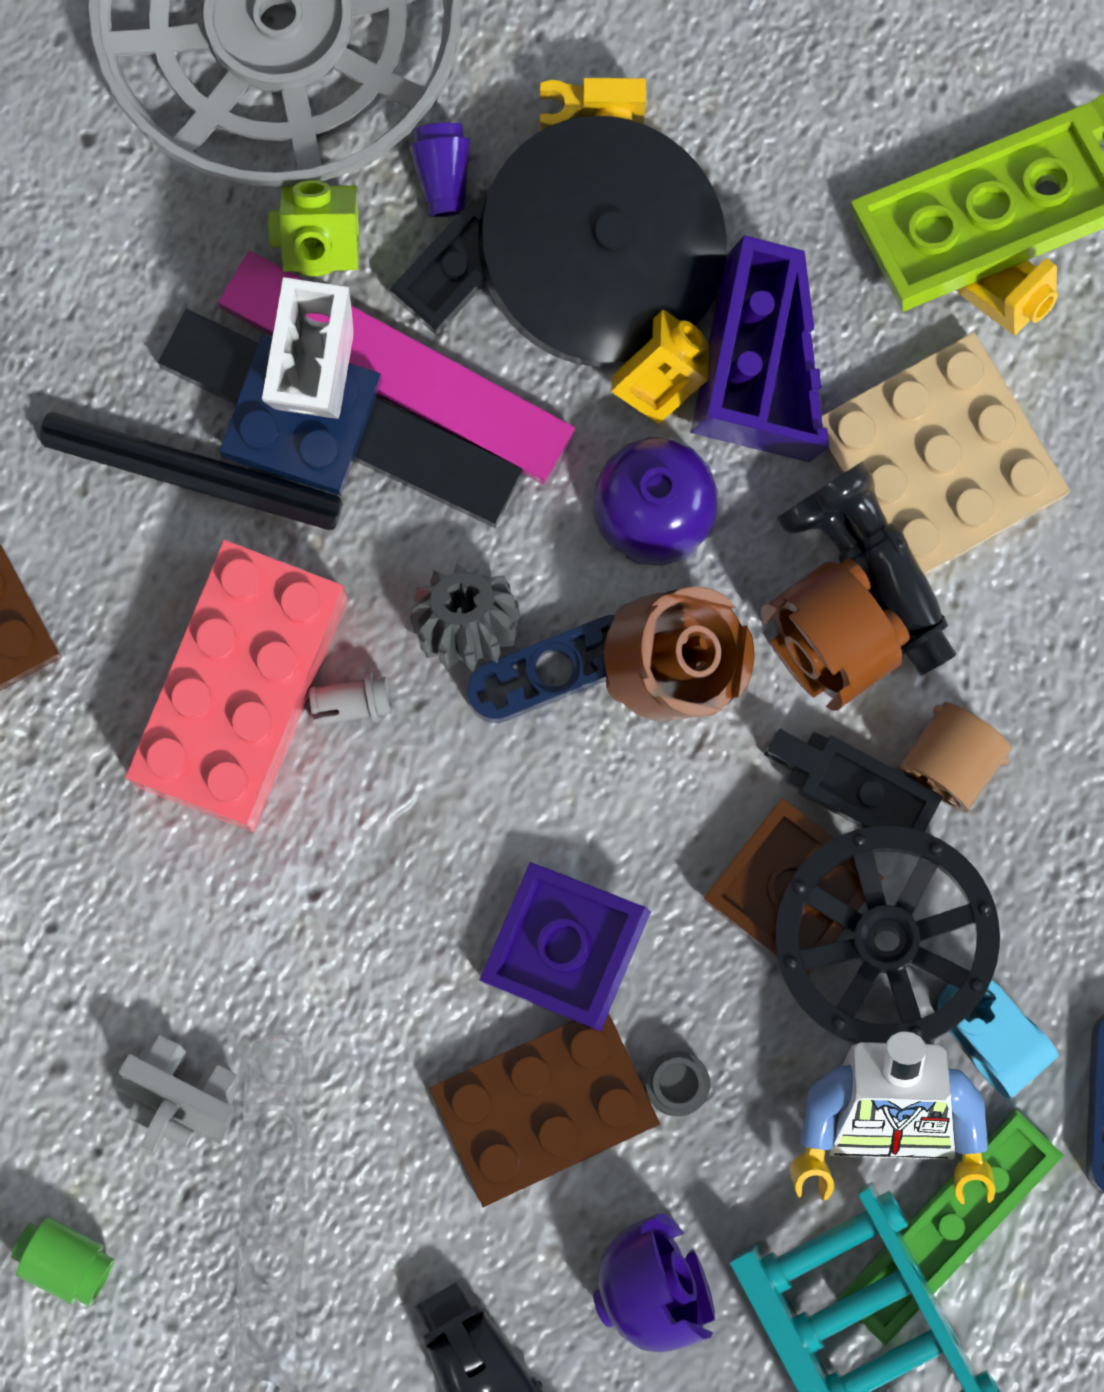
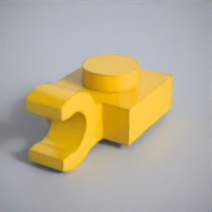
M584 78L583 85L566 84L559 80L544 81L540 83V99L557 100L563 105V109L556 114H540V130L542 131L565 120L587 116H612L644 124L646 78Z

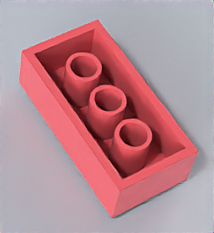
M223 540L125 778L139 789L254 833L309 698V688L313 687L348 602L344 585Z

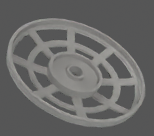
M89 0L88 3L91 38L104 79L121 110L144 137L174 160L204 175L239 185L273 188L294 186L299 182L307 180L325 181L348 174L381 157L406 137L433 106L450 74L459 44L462 16V0H443L444 15L441 44L432 73L424 87L393 73L399 62L406 37V4L416 0H205L203 8L204 22L169 27L171 0H151L149 10L150 29L112 31V0ZM277 4L289 6L296 13L294 21L288 27L280 30L270 29L261 21L263 13L269 7ZM388 10L387 38L377 64L347 48L352 35L354 18ZM211 47L218 62L227 73L208 98L202 95L186 77L174 52ZM156 55L159 67L171 88L195 112L174 137L161 129L138 103L123 76L118 57ZM333 69L362 85L340 105L312 117L306 87L321 80ZM249 86L265 91L282 92L288 122L255 121L231 113L230 110ZM378 94L408 108V111L396 125L369 146L344 159L322 165L316 138L317 134L327 132L352 119L366 108ZM218 126L230 133L252 139L292 140L298 170L286 172L244 170L212 161L196 153V151Z

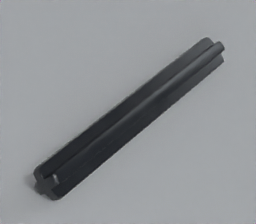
M49 412L46 414L40 428L39 441L46 448L325 530H334L341 516L343 502L338 495L66 415Z

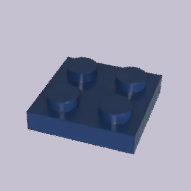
M261 334L220 448L221 456L341 496L382 382L381 373L354 364H348L339 419L276 410L262 400L272 338Z

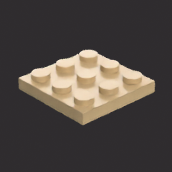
M975 332L822 415L823 428L827 427L829 448L825 452L839 476L863 461L873 476L875 493L888 524L892 523L904 534L924 575L1061 500L1070 492V489Z

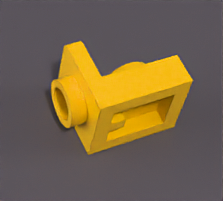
M662 310L653 318V338L612 375L611 392L659 425L708 380L709 344L695 325L688 321H679L667 311Z

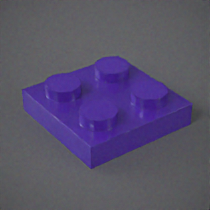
M530 862L479 981L601 1032L651 911L645 906Z

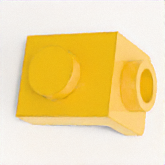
M1045 258L1036 267L1027 260L958 289V292L971 304L1015 336L1030 320L1033 323L1042 320L1054 306L1058 297L1057 265Z

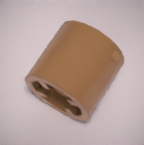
M944 702L942 705L934 706V717L899 767L906 776L943 796L942 803L957 811L967 813L999 767L1008 764V754L1012 748L1010 743L984 720L958 705Z

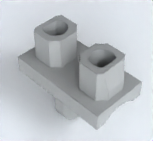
M156 1035L142 1050L138 1058L129 1054L119 1070L122 1079L118 1086V1092L136 1101L127 1118L148 1128L141 1146L154 1153L163 1139L167 1138L186 1148L194 1131L221 1144L230 1129L234 1110L232 1105L240 1077L218 1064L209 1063L197 1086L189 1085L175 1077L185 1060L186 1051L179 1044L161 1035Z

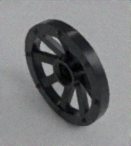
M873 826L857 829L842 834L818 848L804 861L790 880L783 894L776 921V951L780 969L790 993L801 1009L821 1028L852 1044L860 1042L887 1043L892 1035L905 1031L920 1036L925 1043L946 1035L960 1025L974 1011L984 997L994 976L1000 950V927L996 906L984 879L964 855L943 840L931 834L901 826ZM874 852H898L920 858L895 906L887 905L873 855ZM854 858L868 909L864 915L817 887L819 882L829 872ZM937 868H939L957 885L968 904L915 921L912 915ZM807 904L855 934V938L800 950L799 928L805 905ZM973 924L975 925L976 949L970 971L919 946L921 941ZM888 930L897 935L899 945L896 949L885 952L876 946L874 940L878 933ZM860 959L863 963L837 1007H834L821 995L806 972L811 969ZM910 964L958 988L959 991L943 1007L921 1018L906 967ZM880 973L887 974L902 1024H875L854 1018Z

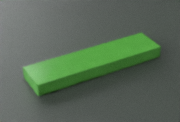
M1017 1109L1012 1110L987 1136L988 1151L982 1152V1159L987 1161L993 1171L995 1184L993 1200L988 1203L986 1184L984 1182L971 1180L963 1186L965 1205L961 1204L956 1197L953 1172L907 1221L909 1226L900 1230L933 1294L937 1292L1064 1156ZM886 1245L835 1297L838 1301L898 1270ZM911 1293L860 1320V1322L886 1346L920 1308Z

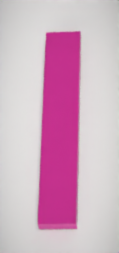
M249 250L219 299L218 304L220 309L273 337L283 277L298 280L304 279L291 272H283L282 267ZM351 306L354 331L349 363L381 373L382 382L377 395L441 430L522 468L524 475L545 486L575 433L574 426ZM312 313L306 315L318 322L328 323L330 317L322 314Z

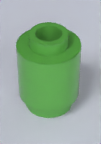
M50 1217L45 1218L39 1227L30 1222L20 1235L11 1254V1258L19 1262L16 1271L17 1277L70 1305H73L77 1300L89 1307L102 1290L115 1262L114 1258L103 1253L104 1245Z

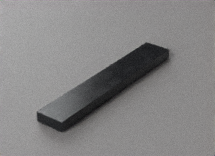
M186 308L158 361L160 369L237 404L258 342ZM375 399L354 458L355 462L493 528H496L523 474V468L378 399Z

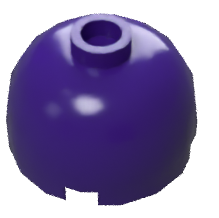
M647 437L626 444L606 461L595 483L593 514L601 536L609 545L611 543L617 551L625 554L627 559L637 564L664 566L686 559L706 540L716 521L719 492L710 466L695 449L673 438Z
M655 1214L638 1221L615 1236L602 1254L598 1268L599 1289L595 1290L593 1294L594 1305L603 1324L608 1328L615 1327L621 1337L644 1351L670 1352L683 1349L710 1339L713 1334L712 1331L704 1328L705 1324L715 1321V1309L703 1267L695 1251L688 1253L684 1259L679 1246L673 1239L683 1235L684 1232L667 1214Z

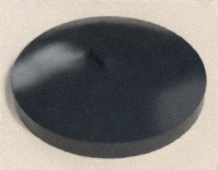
M587 116L565 120L547 127L525 141L509 157L496 175L484 200L478 230V249L483 275L494 301L509 323L522 336L535 346L562 360L592 367L623 366L653 338V318L662 310L667 311L679 321H688L695 326L700 322L714 301L722 282L727 255V234L721 205L713 186L697 162L681 146L661 132L642 123L612 116Z

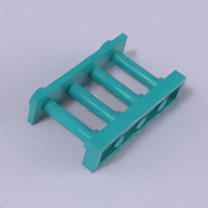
M873 1182L862 1186L858 1195L866 1208L864 1212L779 1257L775 1252L765 1256L757 1242L736 1253L730 1261L732 1269L798 1392H871L942 1354H945L963 1387V1390L959 1392H1000L987 1369L979 1374L976 1373L900 1233V1230L909 1225L890 1190L880 1195ZM880 1234L898 1270L811 1316L806 1311L798 1315L796 1314L785 1294L786 1290L792 1288L791 1280ZM912 1293L931 1328L930 1330L844 1375H841L838 1370L830 1375L828 1374L817 1353L819 1349L824 1347V1339Z

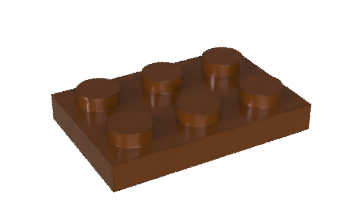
M609 1013L601 1032L571 1021L429 1087L483 1208L660 1125Z

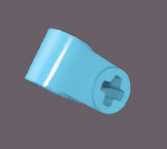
M992 980L982 998V1002L976 1008L981 1019H965L960 1025L951 1030L950 1034L968 1053L978 1071L989 1084L1003 1097L1011 1100L1056 1060L1059 1055L1052 1042L1041 1029L1026 1017L1002 988ZM950 984L946 985L939 994L937 1010L951 1000L959 989Z

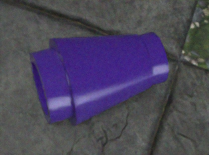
M444 122L416 127L413 129L415 142L410 144L409 148L425 202L428 205L429 217L457 216L465 208L470 139L464 137L463 125L461 123Z

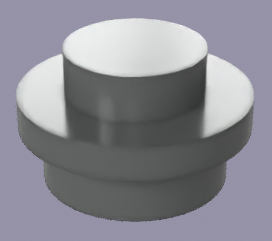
M683 1051L668 1052L658 1057L649 1067L645 1079L646 1093L650 1102L660 1112L675 1117L690 1115L697 1111L708 1098L710 1076L705 1065L696 1056Z

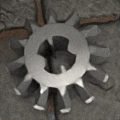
M457 562L454 574L446 576L433 570L432 579L430 580L431 586L416 587V596L414 597L416 607L412 608L410 620L413 633L417 634L420 648L425 653L426 658L439 656L440 663L444 665L446 670L459 660L464 661L473 673L477 659L484 657L498 664V659L501 655L500 647L514 646V640L517 636L515 626L518 625L520 611L518 601L514 600L510 584L506 581L504 575L491 578V572L488 571L484 563L472 573L466 572L463 566Z

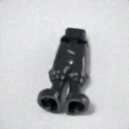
M863 461L777 517L782 528L788 533H800L811 529L822 530L842 553L839 555L840 563L849 558L862 568L870 582L871 588L868 591L883 611L886 609L893 611L904 623L910 639L901 646L902 655L906 653L920 676L934 670L957 655L942 632L949 625L945 616L941 614L938 600L914 557L904 534L892 523L888 524L875 493L873 476Z
M459 1281L413 1307L427 1332L426 1335L421 1337L423 1345L427 1344L426 1348L443 1392H543L542 1382L536 1380L535 1377L531 1378L510 1344L487 1314L483 1312L485 1309L480 1303L473 1307Z

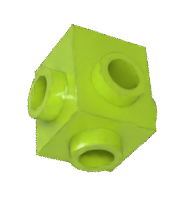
M307 180L299 182L294 186L282 187L280 209L269 210L268 227L270 248H281L283 272L299 271L307 276H323L333 271L358 270L360 228L357 185L329 186V184L323 181Z

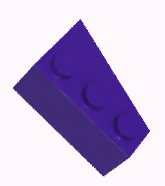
M744 235L726 255L725 268L708 342V380L699 388L690 433L805 462L812 461L829 448L827 427L823 428L818 392L822 386L820 370L815 368L811 332L814 330L804 250Z

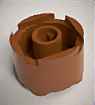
M849 558L840 564L830 561L824 562L769 601L761 609L763 625L774 619L779 635L770 642L787 670L813 698L821 692H825L833 698L825 706L833 711L840 710L899 667L902 663L901 646L910 639L902 620L889 609L883 611L868 591L871 586L865 572L855 561Z
M705 587L675 589L643 596L630 603H626L616 611L605 641L604 663L607 673V691L615 701L623 703L635 714L649 720L672 721L714 715L724 710L722 708L733 698L739 697L751 679L755 653L754 642L748 625H741L732 610L736 606L726 596Z

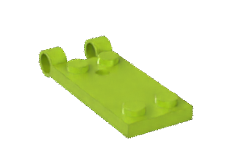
M1104 93L1089 103L851 201V214L902 312L1104 229V152L1100 146L1104 145ZM1051 181L1059 187V191L1054 195H1043L1037 192L1036 186L1041 182Z

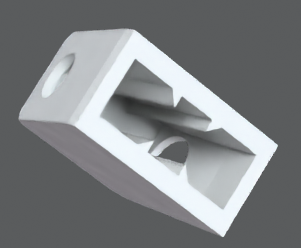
M283 277L262 395L263 402L276 410L339 419L354 331L349 287ZM312 313L322 314L330 317L328 323L318 322L306 315Z

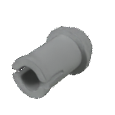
M368 672L365 673L364 680L309 688L311 712L316 714L313 720L317 728L323 727L326 724L371 717L372 721L377 723L381 721V715L392 714L391 695L386 676L374 678L373 673Z

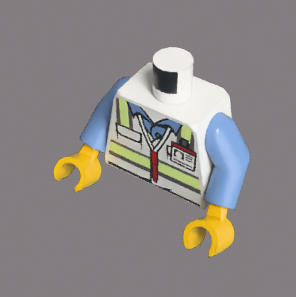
M906 1031L892 1035L887 1043L860 1042L851 1046L842 1066L835 1067L815 1082L808 1091L800 1144L805 1146L806 1150L804 1154L797 1156L790 1166V1177L799 1198L802 1195L803 1182L813 1175L819 1176L818 1190L823 1201L827 1200L832 1195L834 1181L824 1159L825 1150H830V1156L954 1160L955 1152L962 1154V1161L958 1163L954 1170L957 1200L965 1205L963 1186L971 1180L984 1182L986 1184L988 1203L993 1200L995 1196L993 1171L987 1161L982 1159V1152L988 1151L983 1096L961 1070L948 1068L947 1050L943 1046L925 1044L920 1036Z

